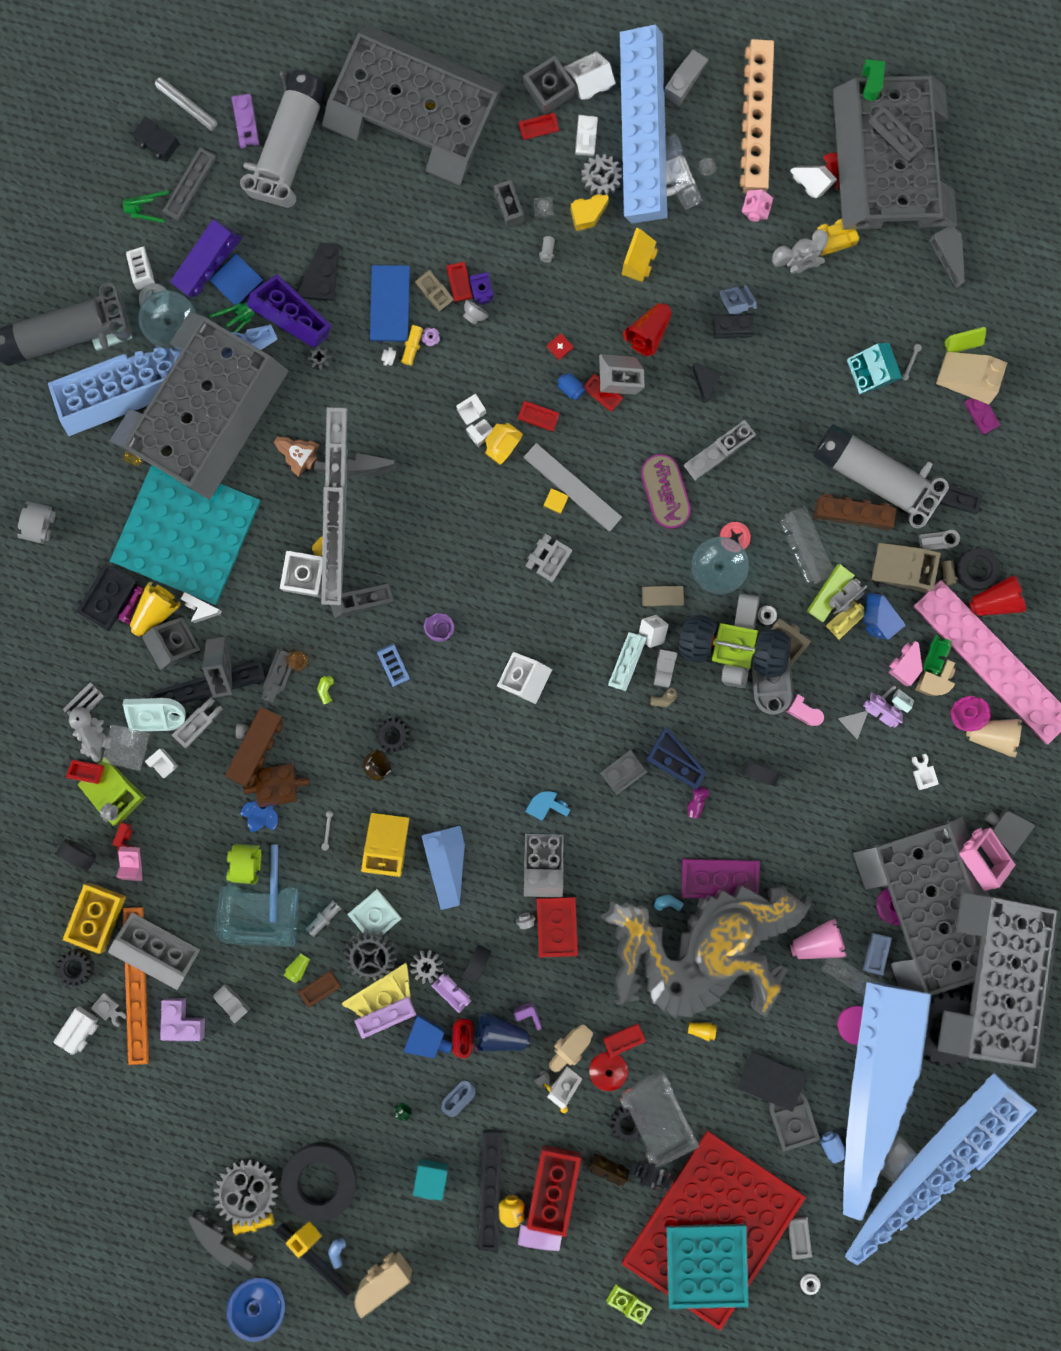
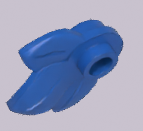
M256 799L255 802H248L243 806L241 815L249 817L248 827L251 832L258 831L264 825L271 830L276 828L278 814L273 809L274 805L262 809L258 807Z

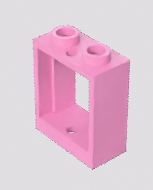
M991 827L975 830L970 840L964 843V847L959 853L984 891L999 888L1015 866V863ZM980 845L994 865L991 870L977 851Z

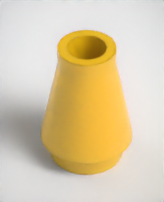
M690 1022L688 1034L695 1035L709 1042L710 1040L715 1041L717 1025L712 1024L713 1022Z

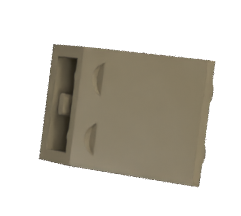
M878 543L871 580L924 593L933 591L941 553L921 548Z

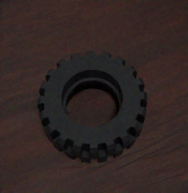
M949 990L931 996L922 1058L942 1068L945 1066L956 1068L957 1064L963 1066L966 1064L965 1060L969 1059L972 1061L974 1059L938 1051L939 1045H936L931 1040L929 1034L931 1021L942 1011L950 1010L970 1016L972 1005L970 999Z

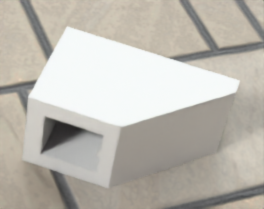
M798 166L791 169L795 181L800 184L802 183L806 187L805 190L808 195L815 198L821 197L837 180L825 166Z

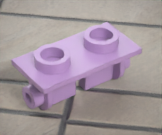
M871 693L870 701L867 700L863 705L865 710L875 717L882 713L879 720L889 727L893 726L895 728L899 722H903L901 710L888 704L880 695L876 696L874 693Z
M442 973L432 984V987L460 1013L471 1002L470 996L461 988L458 989L456 987L457 984L449 978V975Z

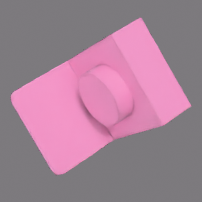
M120 847L118 851L120 868L117 878L142 881L140 848Z

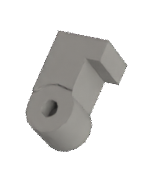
M659 650L653 685L669 688L677 657L676 652Z
M226 984L213 995L216 1002L228 1013L234 1024L250 1010L249 1006L238 994Z

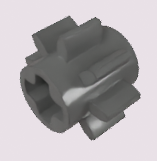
M318 346L317 350H310L312 357H309L308 361L314 362L312 364L313 369L319 367L322 372L324 367L330 368L328 361L332 360V356L327 355L329 352L327 348L323 351ZM319 356H322V357H323V358L321 359V362H318V360H317V359H319Z

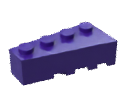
M213 219L170 282L187 296L193 298L198 296L203 290L205 283L243 238L226 224Z
M278 274L267 280L249 295L247 307L311 347L315 348L327 339L331 325Z

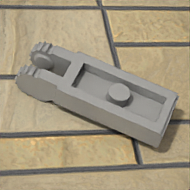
M210 698L201 708H198L172 734L185 749L223 711V708L219 706L209 716L205 713L215 701L213 698Z

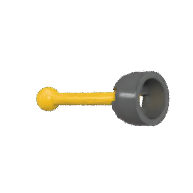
M543 1070L533 1080L539 1087H546L551 1092L552 1088L549 1085L551 1078L548 1072ZM566 1106L564 1109L560 1108V1111L562 1113H567L568 1107Z

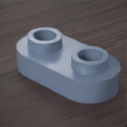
M468 1081L460 1082L443 1100L441 1105L443 1113L450 1117L456 1116L473 1099L476 1091L474 1085Z

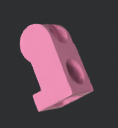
M799 694L794 695L790 708L785 712L810 726L820 725L824 720L823 712L803 704L802 702L805 698Z

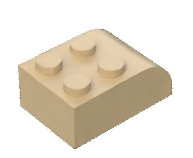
M399 1251L395 1254L393 1252L388 1254L383 1259L384 1262L379 1266L377 1264L373 1265L367 1271L368 1274L362 1279L355 1299V1308L360 1318L410 1283L412 1269Z

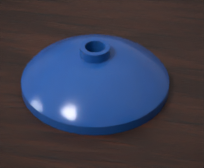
M252 1278L241 1283L231 1294L227 1305V1320L234 1334L243 1340L252 1342L261 1341L271 1336L280 1326L285 1312V1302L281 1290L275 1283L264 1278ZM253 1304L254 1309L250 1312L249 1307Z

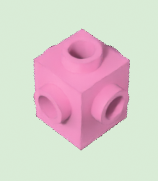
M764 190L747 191L742 213L754 222L768 219L773 197Z

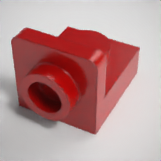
M126 822L120 824L112 845L117 846L118 851L120 847H135L125 843L126 840L129 841L133 832L131 830L132 824Z

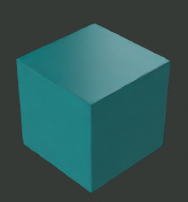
M420 1159L413 1196L442 1201L449 1164Z

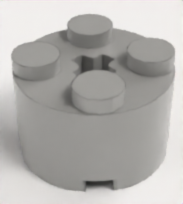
M26 501L25 504L28 507L22 509L19 518L18 529L21 530V534H18V538L43 544L44 541L50 540L51 530H48L50 522H54L56 512L52 511L51 506Z

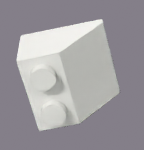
M597 51L563 67L576 86V95L581 99H589L595 93L606 91L610 86L616 84L610 63Z
M513 652L497 687L536 704L552 669L538 661Z

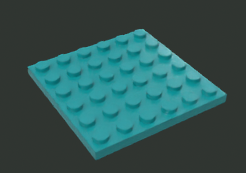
M151 465L110 562L208 603L217 605L261 501L222 484L219 485L211 500H208Z

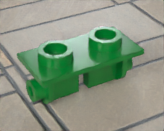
M935 635L934 640L930 644L929 653L923 661V672H929L936 676L941 674L946 661L941 660L940 657H948L952 647L951 640H943L938 635Z

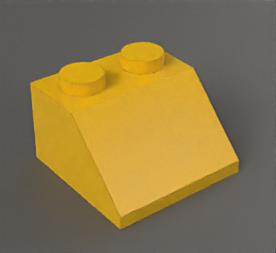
M639 228L635 230L621 275L643 282L644 277H649L652 266H649L651 259L655 260L658 249L655 248L656 241Z

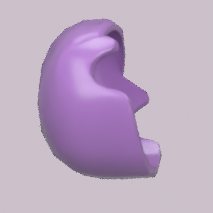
M435 613L433 616L427 617L424 623L426 635L436 642H443L453 635L455 628L453 620L447 614Z

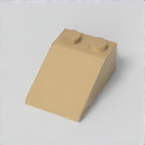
M947 352L936 384L990 404L998 394L1007 362L988 355Z

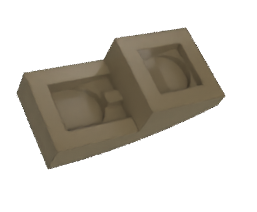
M430 270L415 281V284L438 311L454 300Z
M683 586L642 587L643 606H683Z

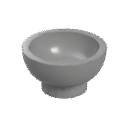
M466 299L464 304L465 314L463 316L468 321L476 324L478 321H483L489 316L477 304Z

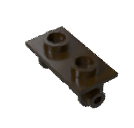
M594 1153L593 1161L590 1162L588 1170L591 1171L590 1173L601 1178L606 1173L609 1174L607 1181L617 1186H624L625 1182H628L630 1170L622 1164H616L608 1160L605 1156Z

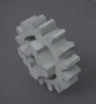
M597 154L595 160L590 157L589 164L584 163L585 170H582L581 173L584 176L582 183H586V190L591 188L590 194L597 192V195L601 193L608 195V191L611 193L615 192L614 187L619 188V181H622V175H620L622 168H617L619 162L613 163L612 156L606 159V154H603L602 158H599ZM614 177L613 181L608 185V181Z

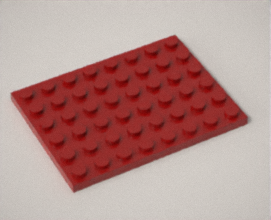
M706 1130L673 1181L670 1190L666 1192L622 1260V1265L668 1295L666 1226L745 1224L749 1287L806 1197ZM735 1307L687 1309L721 1331Z

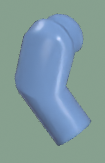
M343 1238L335 1239L328 1251L334 1269L343 1265L339 1255L341 1250L346 1247V1242Z

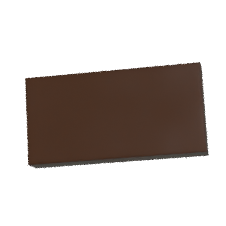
M330 970L298 993L307 1007L310 1008L339 989L341 984L332 970Z

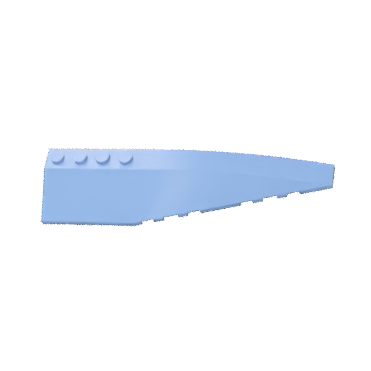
M271 325L247 329L246 333L242 334L232 333L259 350L278 340ZM170 346L168 349L154 348L153 352L143 353V351L135 352V356L127 358L126 354L119 355L49 382L48 386L59 420L68 437L125 415L129 409L135 411L148 406L181 351ZM225 349L222 352L224 358H230L233 354L231 349ZM160 374L161 379L158 380L156 375Z
M994 1073L959 1108L958 1112L946 1122L945 1126L921 1150L891 1186L857 1235L845 1255L846 1259L859 1265L878 1250L877 1245L891 1240V1234L898 1229L902 1231L907 1227L906 1223L912 1218L918 1219L941 1200L940 1196L942 1194L951 1193L955 1190V1183L960 1179L964 1182L971 1177L969 1172L975 1167L978 1171L983 1168L1037 1109Z

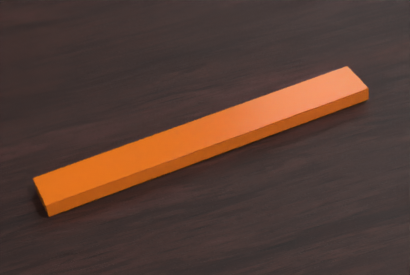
M123 908V926L131 913L144 919V908ZM125 962L128 1065L148 1064L146 973Z

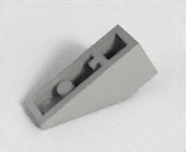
M692 50L665 87L664 98L680 106L709 59Z

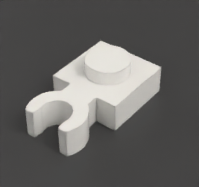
M922 754L923 761L921 763L917 761V757H912L913 764L918 768V770L913 771L918 790L939 784L934 767H927L928 756L926 754Z

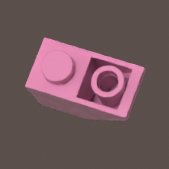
M916 641L911 642V644L907 643L901 650L903 653L899 659L895 658L889 666L891 670L888 673L905 686H911L922 672L919 643Z

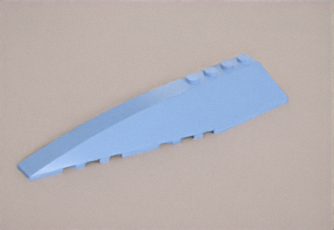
M867 982L847 1129L843 1215L863 1220L869 1205L870 1195L873 1188L876 1187L878 1175L885 1164V1157L891 1149L900 1126V1119L906 1111L907 1101L912 1095L913 1086L920 1075L931 994L881 982Z

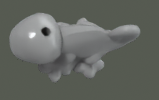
M817 230L813 234L812 240H799L792 249L788 246L778 247L772 256L774 266L781 267L787 265L791 267V273H801L807 268L820 266L825 262L824 258L819 256L827 245V233L824 230Z
M76 707L69 715V724L75 729L72 735L77 737L78 741H82L80 752L86 754L87 757L91 756L95 762H99L102 756L101 747L109 749L111 741L110 737H106L102 733L104 721L98 720L95 717L91 718V714L85 708Z

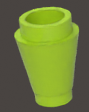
M300 953L285 969L284 976L294 983H297L298 980L301 981L310 959Z

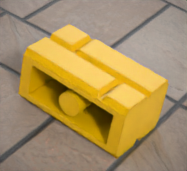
M842 219L837 220L834 225L828 226V224H823L817 228V230H824L828 235L827 245L820 256L854 246L859 241L856 229L843 230Z

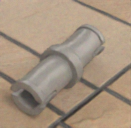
M332 900L305 929L315 937L325 925L330 923V920L341 910V907Z

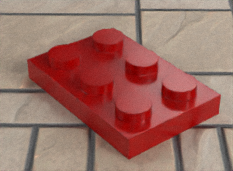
M537 898L539 957L578 956L576 898Z

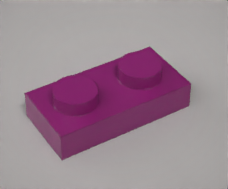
M974 398L964 402L982 435L1000 426L989 404Z

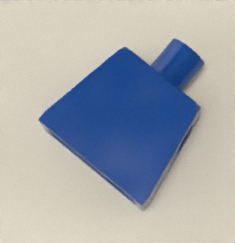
M418 1014L404 1052L435 1058L438 1050L449 1054L452 1042L442 1039L445 1029Z

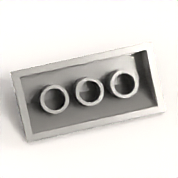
M131 913L116 936L108 953L177 990L200 949L140 916Z

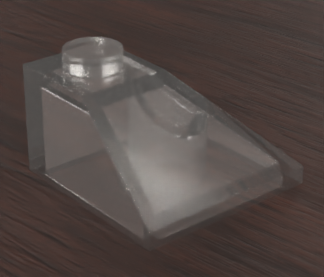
M897 1133L891 1149L885 1157L883 1169L880 1170L892 1185L918 1155Z

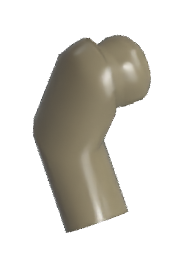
M669 688L662 697L651 696L650 705L670 706L677 698V691L674 688Z

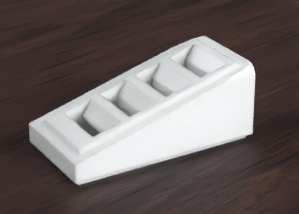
M144 246L127 251L126 255L131 277L136 289L140 290L149 284H155ZM141 255H142V258H140V259H137V260H133V259H132V258H134V257H138V256H141ZM144 263L143 265H140V266H137V267L134 266V265H137V264ZM144 270L146 271V272H144V273L137 274V272H141V271H144Z

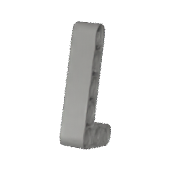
M740 593L734 626L755 630L759 596ZM724 665L722 683L726 686L746 688L749 669Z

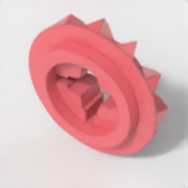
M740 522L728 523L720 533L721 545L726 550L734 553L744 550L750 542L748 528ZM732 532L735 535L742 533L738 538V543L735 540L728 541L732 537Z

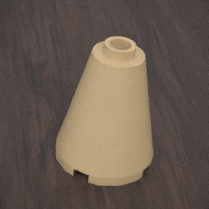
M991 720L980 730L967 731L966 736L970 737L969 741L1016 758L1017 752L1013 751L1019 746L1020 724L1022 720Z

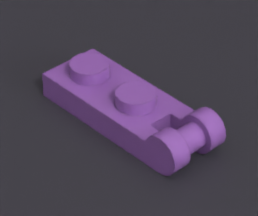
M245 94L232 97L240 147L247 148V145H260L251 95ZM245 134H252V137L245 138Z

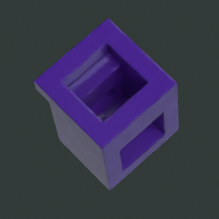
M488 272L470 276L475 303L487 304L491 302L494 297ZM485 286V290L483 291L479 290L478 288Z

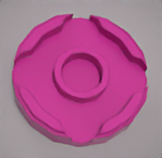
M975 696L959 699L951 710L953 724L963 731L973 732L980 730L990 721L991 711L989 704L984 699L975 698Z
M854 1005L846 1008L838 1017L837 1027L839 1033L850 1044L858 1045L863 1006Z

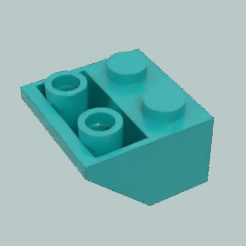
M878 343L847 359L859 394L881 388L902 378L890 343Z

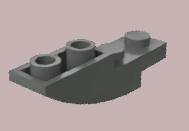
M194 1211L188 1220L197 1238L208 1252L227 1267L234 1261L250 1271L256 1260L253 1257L254 1254L247 1249L242 1250L238 1248L237 1243L231 1239L225 1240L224 1236L227 1231L224 1230L225 1227L221 1223H213L208 1220L206 1214Z

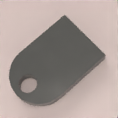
M790 656L785 673L778 677L760 675L755 671L752 660L754 698L759 709L771 715L787 711L794 698ZM774 699L779 702L777 710H773L770 706L771 701Z
M800 1092L793 1112L769 1103V1111L783 1152L820 1140L808 1101L802 1092Z

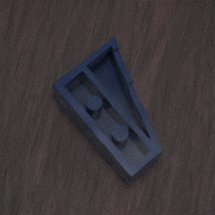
M665 726L645 760L691 788L697 789L706 775V771Z

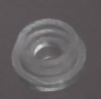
M706 158L699 162L698 172L701 175H712L717 169L713 159Z

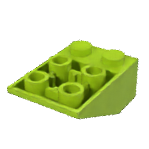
M104 757L98 763V765L105 766L100 783L94 784L81 781L78 786L99 812L106 803L117 806L118 815L116 819L109 821L115 826L120 825L146 796Z

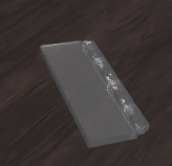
M806 506L785 514V518L779 522L784 533L792 532V534L786 536L791 550L793 551L797 548L800 550L794 553L799 568L807 566V569L801 571L806 584L812 581L814 584L828 579L834 570Z

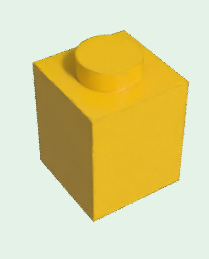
M308 1221L286 1244L300 1258L322 1235Z

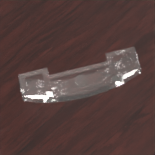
M673 133L665 138L666 171L685 210H688L702 202V199L687 169L676 133Z

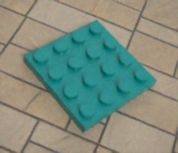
M745 1224L666 1226L669 1309L748 1307Z

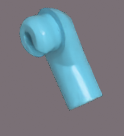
M669 894L658 897L654 903L655 909L659 911L669 906L680 911L684 905L683 902Z

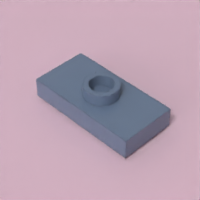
M871 933L863 971L883 976L892 940L891 937Z

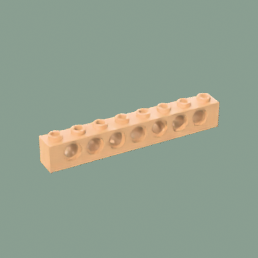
M751 39L750 46L746 47L745 59H748V65H745L744 76L748 77V83L744 85V95H747V102L744 101L743 113H746V120H743L742 132H746L745 138L742 139V150H745V157L742 156L741 168H744V175H741L740 187H743V193L752 190H764L767 192L773 40ZM756 60H759V61H761L763 64L759 65V64H757L755 61H756ZM758 78V79H760L762 82H761V83H757V82H755L754 79ZM753 97H759L761 101H756ZM753 115H758L761 119H754ZM752 133H757L760 137L755 138L752 136ZM756 151L759 153V156H753L751 152ZM750 170H757L759 174L754 175Z

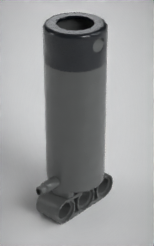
M104 283L99 288L100 296L0 327L1 362L6 366H12L99 338L102 349L108 350L106 335L113 334L121 341L129 339L132 332L121 292L112 283ZM113 291L112 296L108 297V294ZM118 309V312L112 315L113 311ZM123 326L122 331L117 332V330Z

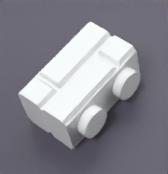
M80 1006L75 1008L54 1040V1043L64 1048L70 1054H75L78 1051L81 1052L87 1044V1041H85L87 1036L92 1035L96 1031L98 1018Z

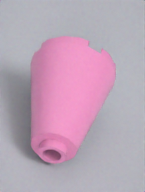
M831 919L794 939L793 944L790 945L793 956H797L798 959L846 957V953L842 952V950H845L840 930L836 925H833L837 924L836 919Z

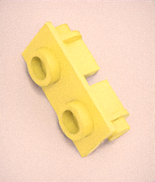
M854 600L850 603L851 607L844 613L840 612L826 625L838 640L864 617V607L860 603L857 604Z

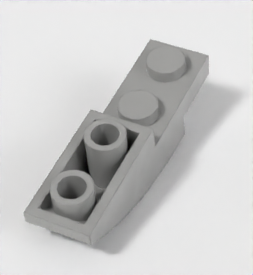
M744 420L686 462L684 467L693 479L697 480L741 448L756 434Z

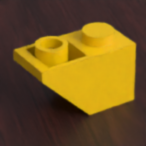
M598 194L593 196L592 199H578L571 203L570 210L576 231L595 226L608 205V195Z

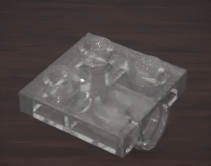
M111 724L101 762L140 771L150 733Z

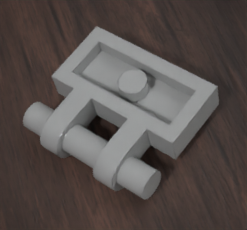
M545 534L542 540L539 539L537 542L538 546L533 554H530L527 558L528 562L525 566L532 570L534 565L537 564L540 567L536 573L553 583L573 550L557 540L551 546L548 544L551 537ZM544 550H547L549 553L543 561L539 557Z

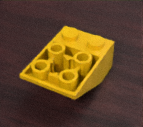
M371 813L361 872L402 876L409 818Z

